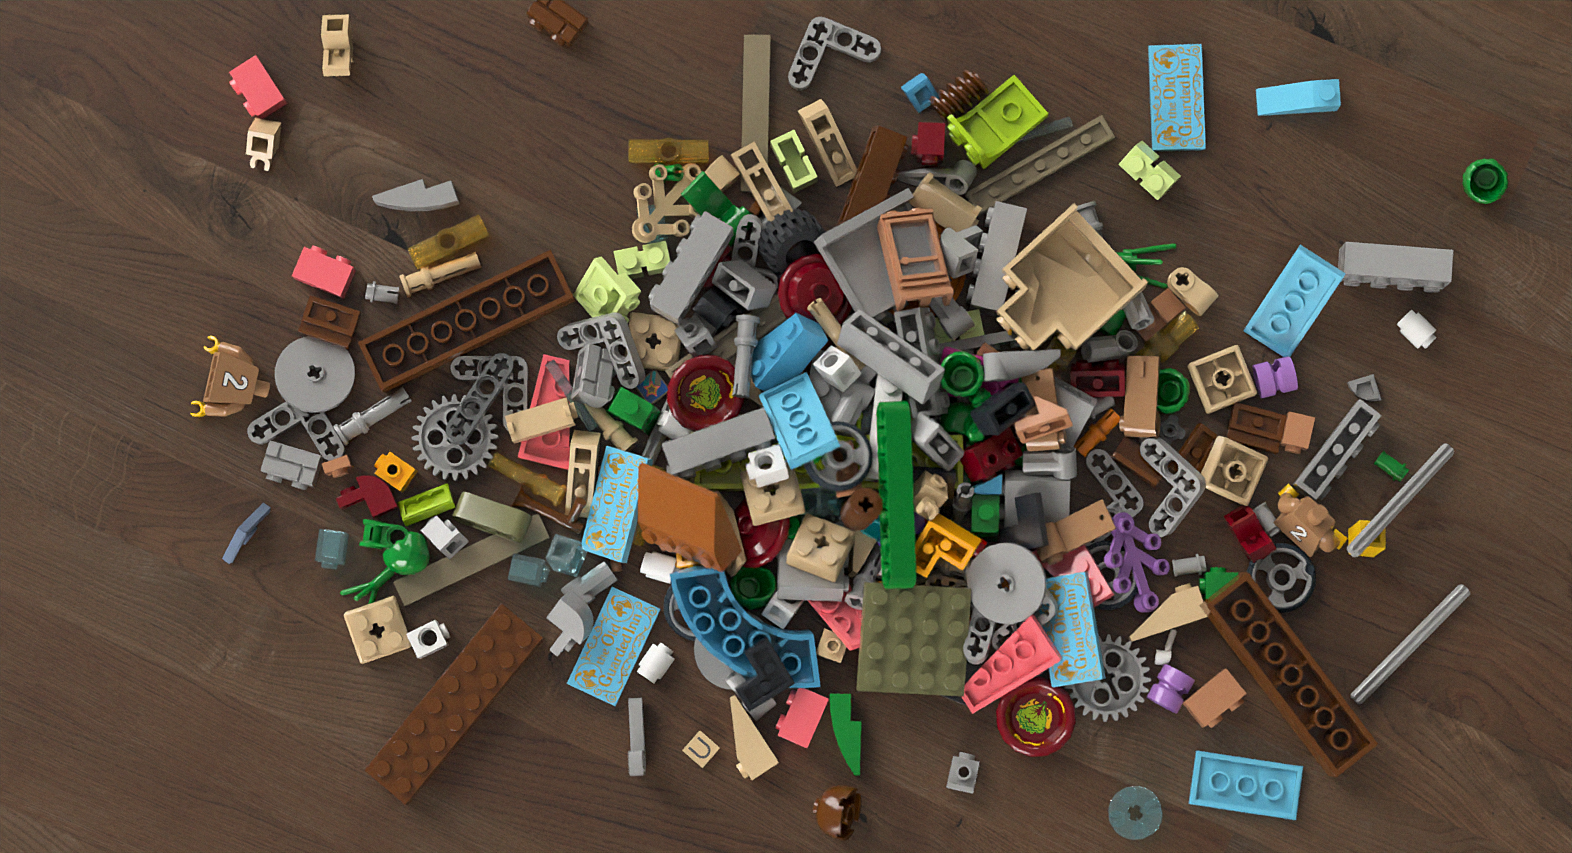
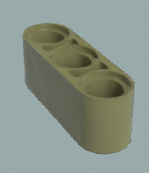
M467 492L461 493L452 514V518L459 523L517 543L523 542L532 520V516L521 510Z

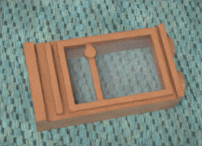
M914 208L910 211H888L881 214L877 224V231L897 312L903 311L906 301L918 300L920 307H927L930 305L931 299L935 297H942L944 306H948L954 291L950 284L933 217V208Z

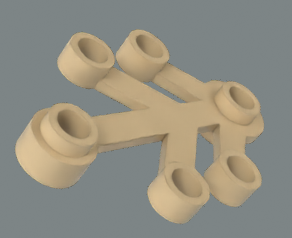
M694 163L684 165V170L678 172L684 173L683 179L678 181L666 196L663 180L667 177V169L663 165H656L650 169L649 176L653 184L655 210L650 215L647 198L652 194L651 187L646 183L635 187L634 196L637 199L638 219L633 223L632 233L638 241L649 243L657 235L683 237L689 233L690 226L685 220H679L674 224L657 223L663 216H690L695 219L699 215L693 211V207L690 204L673 205L681 196V193L701 173L698 165ZM656 169L661 172V177L656 176ZM690 169L694 171L695 177L690 175ZM640 188L645 190V196L641 195ZM678 224L683 226V233L678 230ZM644 225H646L649 228V233H646L644 231Z

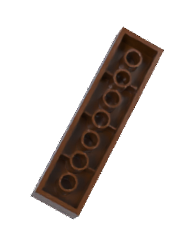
M550 249L359 341L358 344L380 390L386 393L459 356H463L573 303L575 299Z
M1248 572L1238 574L1199 605L1328 776L1338 777L1378 745Z
M501 603L364 771L401 802L409 805L545 638Z

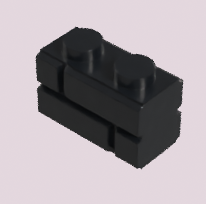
M1007 383L985 400L981 406L971 411L970 415L982 435H999L1034 408L1036 402L1024 383Z

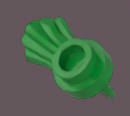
M982 387L975 394L969 396V401L976 408L981 406L992 395L990 391ZM973 421L967 430V436L973 443L983 441L985 435L980 433Z

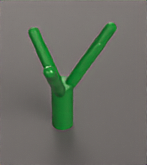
M386 567L371 582L342 590L340 594L344 596L361 591L354 597V600L358 601L372 591L368 604L374 603L378 589L394 575V572Z

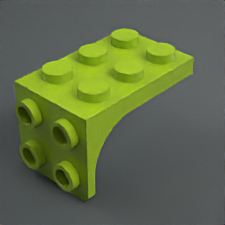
M1013 75L965 115L957 119L952 114L947 117V129L950 132L948 135L957 146L963 145L967 151L965 155L974 166L979 164L985 169L1049 115L1019 79Z

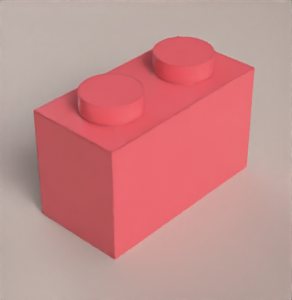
M256 55L229 72L233 80L229 81L237 95L243 93L247 99L243 104L252 117L257 115L259 119H264L288 104Z
M312 246L311 249L304 247L292 277L302 283L344 299L356 272L355 268L350 266L352 261L338 255L336 259L326 256V250L316 246Z
M798 688L797 691L792 689L786 702L787 705H790L787 715L781 714L775 729L780 730L778 736L808 748L829 699L805 688Z

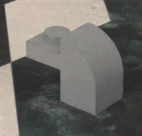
M976 225L957 233L948 227L941 234L940 244L947 272L953 279L970 273L974 269L983 230Z
M571 590L558 601L547 616L548 620L563 631L549 650L557 657L564 649L569 652L576 643L581 644L593 629L594 620L589 606Z

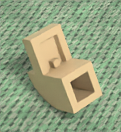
M349 14L322 15L323 75H350L351 62H353V42Z

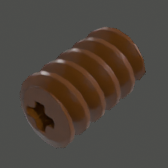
M968 70L963 71L964 80L958 76L955 77L956 86L948 83L946 85L947 92L940 89L938 91L939 99L935 96L929 98L931 106L946 124V118L952 114L956 119L954 111L957 110L961 114L965 113L963 104L970 108L973 107L972 97L980 101V91L987 95L989 94L987 86L973 70L972 73Z
M870 488L856 490L841 507L840 518L843 524L854 531L864 530L869 527L881 514L882 500L879 494Z

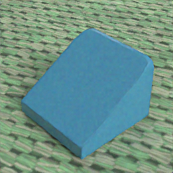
M923 73L917 75L901 87L918 113L931 105L929 100L931 96L939 99L932 83Z
M997 473V476L986 482L981 481L971 486L974 488V493L1000 495L1002 474Z

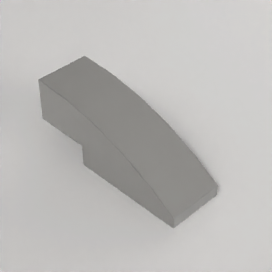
M421 179L372 196L376 205L404 211H430L460 204L452 181L427 188L425 182Z

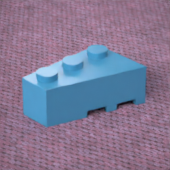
M795 313L758 341V345L753 349L751 378L755 387L767 391L799 376L828 341L821 325Z

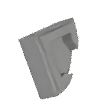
M1374 374L1347 382L1351 392L1358 398L1369 402L1381 400Z

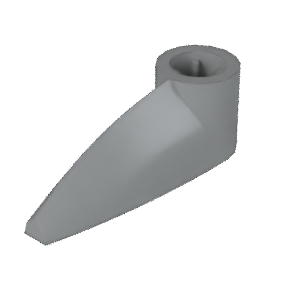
M959 160L953 168L931 167L899 172L897 179L898 181L918 186L924 177L931 172L934 174V179L957 195L966 193L977 174V170L971 162Z
M1060 350L983 354L984 381L1000 382L1033 374L1060 357Z

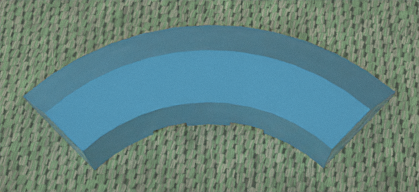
M698 565L669 574L672 590L685 622L701 644L722 663L744 676L753 677L757 673L745 655L744 650L767 637L795 683L789 688L821 687L814 634L809 629H781L751 616L734 598L724 571L719 572L715 569H708L703 565Z

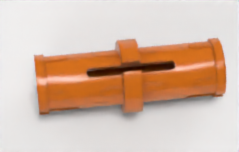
M1110 408L1100 420L1088 427L1089 430L1073 447L1083 457H1086L1100 441L1104 442L1107 439L1106 435L1120 422V416Z

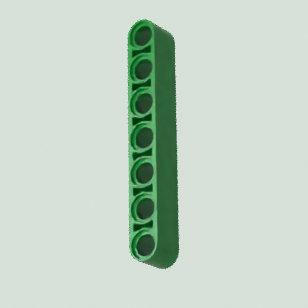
M907 401L879 402L876 409L879 496L882 500L880 514L882 582L885 589L913 588L916 583L910 407Z

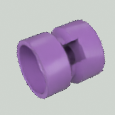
M1290 356L1275 359L1273 364L1263 362L1252 366L1255 385L1260 398L1276 395L1277 390H1280L1282 393L1298 390L1297 376Z
M1164 664L1157 677L1159 683L1153 684L1147 698L1177 714L1184 702L1182 695L1188 694L1195 680L1181 671Z

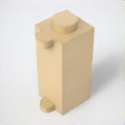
M931 172L924 177L912 195L914 197L909 201V204L915 208H933L934 221L944 228L950 227L957 233L972 226H977L979 222L976 217L982 208L978 205L975 207L934 179V174Z
M563 398L507 415L505 419L512 442L516 444L575 426L574 419L578 418V413L574 402L569 403L567 398Z

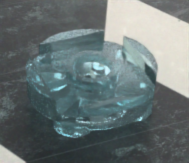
M1141 786L1126 787L1112 797L1108 807V819L1114 831L1120 836L1130 840L1144 839L1152 835L1161 823V804L1157 796L1147 788ZM1134 805L1139 806V812L1142 813V817L1139 820L1136 817V821L1131 820V814L1128 813L1129 807L1132 806L1134 808Z

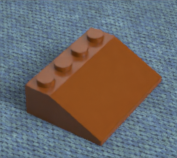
M641 463L638 466V523L644 540L650 544L659 545L668 552L680 554L687 560L701 563L708 569L712 568L723 572L742 552V549L719 494L645 463Z

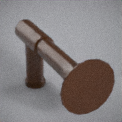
M522 484L511 507L521 506L531 509L555 521V523L580 534L584 524L577 521L587 503L583 498H576L567 516L530 498L524 492Z

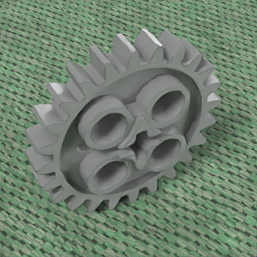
M453 394L451 402H448L446 397L442 396V404L440 405L433 400L432 405L434 408L430 410L424 407L423 409L427 415L425 417L417 416L418 420L422 422L421 426H413V429L419 432V435L412 437L413 441L419 442V445L415 446L413 450L417 452L422 451V454L417 458L418 461L427 460L424 468L428 470L434 467V476H437L442 471L444 480H447L450 474L453 475L454 481H458L459 474H463L464 478L468 480L469 471L479 475L477 467L480 465L486 469L485 458L494 459L489 451L498 449L497 446L492 444V440L499 439V436L491 434V431L495 430L497 425L488 423L493 418L492 414L484 416L474 430L481 433L480 441L477 444L465 442L473 451L472 455H469L461 446L453 443L450 444L446 432L438 425V421H442L447 426L450 414L456 412L466 395L463 396L461 402L458 401L456 394ZM470 403L466 406L465 412L469 416H476L479 414L480 408H476V403ZM463 417L459 428H452L455 434L461 432L460 435L462 436L464 435L462 428L467 422ZM436 431L442 432L443 441L438 445H432L430 443L431 434ZM460 450L462 452L461 461L455 464L449 461L450 452Z
M1108 634L1105 642H1102L1099 636L1103 666L1107 674H1113L1114 678L1110 681L1118 693L1119 699L1116 700L1112 695L1109 685L1106 682L1101 683L1100 680L1064 686V689H1072L1071 699L1076 698L1078 700L1074 705L1075 708L1081 705L1084 706L1082 715L1092 711V720H1095L1099 714H1102L1103 722L1107 721L1110 714L1114 721H1117L1119 712L1125 718L1128 717L1127 708L1136 711L1137 707L1134 702H1144L1140 693L1149 692L1147 688L1143 687V683L1151 681L1150 678L1143 677V673L1150 670L1148 667L1141 666V663L1146 658L1136 657L1140 649L1137 648L1131 651L1129 649L1131 641H1128L1123 646L1121 645L1120 636L1115 642H1112L1111 636ZM1108 653H1115L1119 656L1120 661L1117 667L1112 668L1106 664L1105 657ZM1123 676L1130 678L1132 682V687L1127 692L1120 690L1118 687V680ZM1097 689H1104L1108 693L1106 703L1099 704L1095 701L1094 693Z

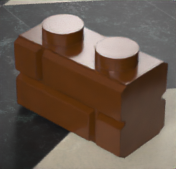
M536 0L526 13L530 19L528 23L540 32L544 28L552 34L550 39L561 47L564 44L572 47L589 23L586 16L563 0Z

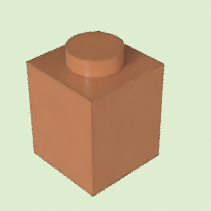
M1288 412L1280 445L1285 446V451L1300 454L1301 450L1306 451L1309 448L1315 417Z

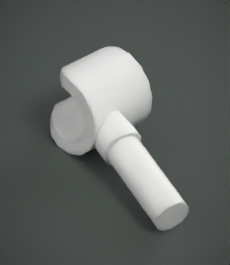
M1170 630L1165 650H1156V665H1168L1171 660V650L1177 633L1176 630Z

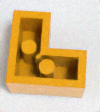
M938 513L933 520L928 521L915 543L916 572L927 578L940 557L963 570L982 539Z

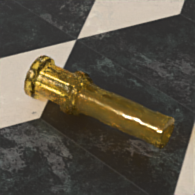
M498 452L493 454L488 467L532 489L533 495H541L547 498L556 507L561 503L566 494L567 485L563 484L561 486L548 479V475L545 473L540 475L534 473Z

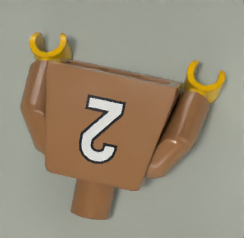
M209 336L208 339L215 342L213 348L204 346L207 352L213 354L203 402L193 401L191 403L199 404L200 412L197 414L191 413V415L203 417L206 414L207 416L225 417L241 411L244 405L251 404L253 395L266 398L269 393L270 383L257 379L259 368L254 366L253 359L241 347L227 342H220L216 337Z
M1289 483L1278 492L1280 495L1278 509L1281 514L1273 523L1310 558L1319 548L1325 552H1331L1336 548L1340 549L1347 541L1348 537L1344 536L1339 530H1332L1336 522L1323 505H1318L1308 496L1300 500L1296 497L1299 494Z

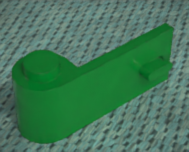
M703 171L681 193L683 198L700 216L705 211L733 227L734 235L728 244L730 247L735 243L740 219L745 215H752L745 207L737 208ZM748 222L747 226L743 227L747 228L748 231L753 223Z

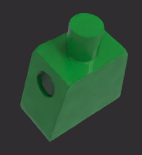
M619 387L616 390L612 400L605 409L609 414L648 436L661 413L653 404L623 387Z
M974 493L972 496L970 533L987 542H997L999 531V495Z

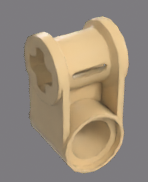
M723 155L718 157L705 171L707 176L722 192L728 189L741 175Z
M1177 268L1168 277V288L1198 316H1202L1218 298L1215 290L1187 268ZM1184 276L1186 278L1184 284L1178 286L1176 284L1178 281L1177 277Z

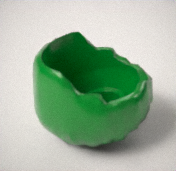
M1485 158L1471 163L1466 168L1462 180L1466 195L1473 201L1483 204L1492 203L1500 199L1505 194L1509 183L1508 173L1504 167L1495 159Z
M967 351L951 353L941 364V367L945 370L940 384L943 389L955 397H966L975 394L984 381V366L981 364V360Z
M1176 369L1159 370L1157 411L1164 414L1180 411L1189 400L1190 384L1188 379Z
M950 402L949 407H947L948 413L940 415L939 425L947 433L955 432L967 436V430L974 421L970 412L975 407L971 403Z
M408 532L403 540L396 541L391 548L386 549L383 553L384 563L388 569L399 575L416 574L424 570L429 564L430 553L427 540L424 535L416 532Z
M742 566L730 580L731 592L741 607L749 610L761 609L766 607L774 596L776 579L770 569L762 566L759 568H745Z

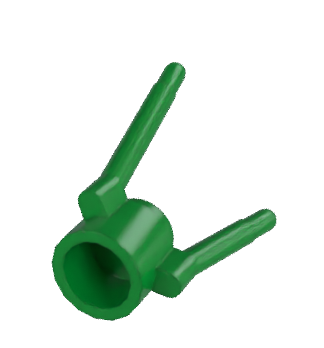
M1173 243L1138 249H1123V252L1116 253L1133 271H1136L1137 265H1161L1163 263L1160 259H1137L1136 255L1175 249L1177 245ZM1137 275L1141 280L1145 279L1149 285L1163 289L1168 287L1165 283Z

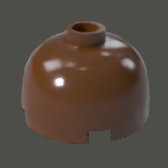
M845 785L830 787L821 795L820 799H816L813 813L816 814L819 828L825 834L843 841L848 840L853 835L855 830L850 829L853 820L858 822L861 812L862 797L860 793H856L859 790L858 788Z

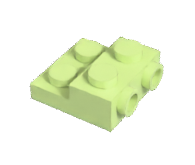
M601 256L594 258L573 296L592 318L617 312L624 316L628 323L629 318L627 314L640 304L638 296L641 290L626 273L617 275ZM610 323L611 327H615L617 329L616 324Z

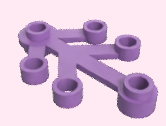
M1117 513L1112 517L1117 529L1111 531L1114 537L1109 553L1104 558L1108 568L1120 567L1118 576L1113 581V589L1119 594L1130 591L1131 581L1129 580V575L1132 569L1139 591L1134 598L1135 608L1141 613L1152 612L1158 606L1159 599L1156 594L1150 591L1141 564L1150 568L1155 575H1165L1169 572V563L1166 559H1155L1136 548L1133 538L1143 543L1147 550L1160 548L1161 538L1158 534H1147L1135 527L1133 518L1128 513ZM1122 545L1125 548L1124 557L1120 553Z

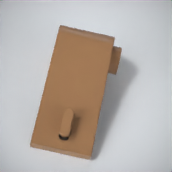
M1127 356L1124 416L1120 417L1119 422L1120 431L1124 432L1125 437H1159L1161 419L1160 413L1157 411L1160 357Z
M1044 368L1033 374L1021 377L1022 383L1028 387L1033 399L1036 396L1058 405L1053 368ZM1037 405L1028 411L1026 416L1039 414ZM1063 429L1026 442L1028 452L1061 449L1062 444H1066V430Z
M1102 499L1056 523H1046L1049 546L1037 548L1036 551L1042 563L1048 562L1049 565H1053L1064 559L1063 555L1117 529L1104 500Z

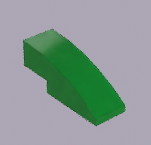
M830 694V713L838 746L854 776H860L861 721H850L851 694Z

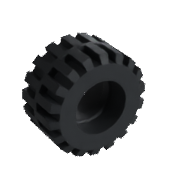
M794 209L793 212L785 210L782 215L778 213L774 216L775 219L773 221L769 220L765 224L767 226L766 229H762L760 232L762 238L758 239L759 253L779 279L789 264L798 258L806 255L821 254L814 241L826 231L808 211L804 210L802 212L800 209ZM798 241H801L798 246H796L792 250H789V248L793 244H795Z

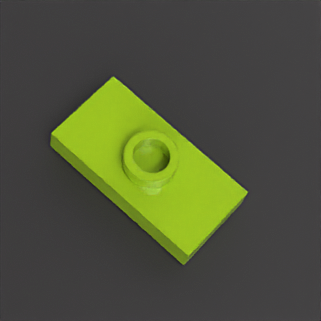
M448 483L398 502L405 526L456 508Z

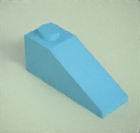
M1339 79L1307 81L1256 89L1258 116L1337 111L1341 106Z

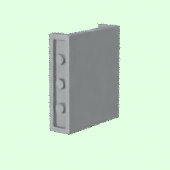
M909 188L825 232L814 241L854 311L856 312L860 309L877 322L887 317L885 312L891 309L897 312L877 231V224L880 215L888 211L904 212L913 209L909 201L914 196ZM924 226L892 230L899 260L903 257L910 259L931 256ZM933 261L909 263L907 266L900 264L903 276L935 272Z

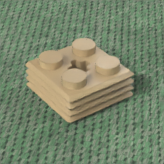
M631 312L629 329L643 368L665 371L677 363L681 341L674 330L678 328V325L663 316ZM652 336H657V340L661 341V344H657L655 349H651L650 344L646 343L647 339H652ZM625 349V356H624V357H627L628 352H627V349Z
M1238 345L1216 352L1188 365L1189 372L1207 414L1257 394L1256 387ZM1218 373L1229 377L1226 386H1223L1221 383L1217 384Z
M1217 436L1201 472V475L1205 478L1206 489L1239 504L1249 505L1267 464L1268 457L1231 439ZM1230 467L1237 470L1235 475L1230 474Z
M787 460L784 461L789 479L759 488L755 479L750 480L747 470L740 473L753 525L757 526L805 513L795 469L790 468ZM769 464L761 466L760 469L767 470L771 468L772 465ZM775 489L776 495L771 496L769 490Z
M807 513L787 553L786 563L829 581L836 582L854 543L856 533L853 530Z
M395 596L347 611L344 614L361 664L411 647V643L406 635L408 631ZM374 623H377L379 627L384 626L385 630L382 631V636L378 637L377 634L371 633Z

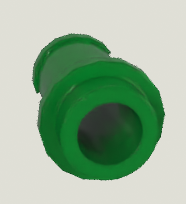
M657 163L654 165H663L667 169V177L663 180L664 183L666 181H680L683 179L684 173H675V171L684 170L680 164L664 165ZM656 169V176L661 177V172Z
M1384 450L1374 463L1375 466L1377 465L1392 476L1393 481L1401 482L1410 470L1405 467L1406 463L1401 464L1385 453Z

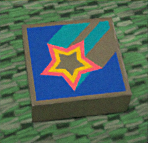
M655 369L645 376V380L635 387L644 400L651 404L664 397L668 391L667 384Z

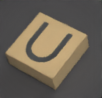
M699 731L682 751L703 768L720 747L703 732Z

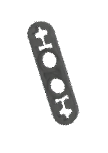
M498 353L491 358L448 422L446 436L451 443L461 445L470 438L512 375L514 363L508 354ZM503 361H507L506 366L508 369H502L499 372L498 379H501V381L498 382V380L494 377V374L497 371V365L495 363H502ZM490 381L494 384L495 389L491 394H483L480 391L479 387L483 382ZM470 403L478 404L480 407L479 414L476 416L467 415L465 412L466 406ZM459 416H462L467 421L462 428L464 435L453 437L452 428H459L462 423V419Z

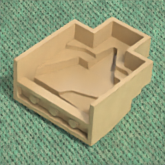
M1075 204L1069 207L1002 269V273L1005 275L1002 278L1003 281L1012 290L1017 288L1019 291L997 310V315L999 316L997 321L1006 331L1011 329L1018 336L1015 341L1024 351L1028 349L1036 351L1056 331L1060 334L1057 337L1058 340L1067 349L1072 347L1074 350H1077L1119 310H1122L1139 295L1148 283L1145 279L1141 280L1078 213V207Z

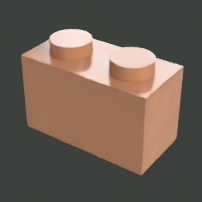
M1225 668L1184 700L1183 705L1202 728L1207 725L1212 728L1223 719L1220 714L1229 708L1231 711H1234L1244 703L1242 697L1246 692Z

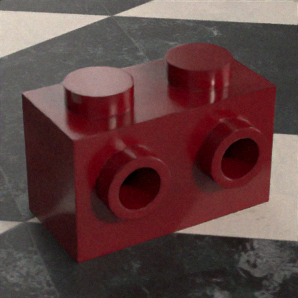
M918 122L917 135L912 134L911 155H916V162L922 163L921 166L937 167V163H943L945 123Z
M1117 359L1103 361V363L1078 360L1076 364H1071V386L1092 397L1125 396L1124 363H1119Z
M1008 427L999 435H987L983 441L976 442L963 450L964 455L960 461L971 482L981 479L983 482H986L996 477L998 470L1005 471L1015 466L1014 460L1021 457L1023 453L1010 427Z

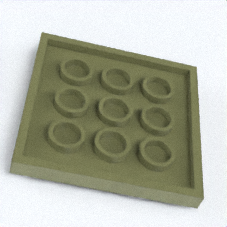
M864 582L857 690L964 696L966 657L963 647L965 639L968 637L971 589L915 585L913 588L885 589L883 583Z

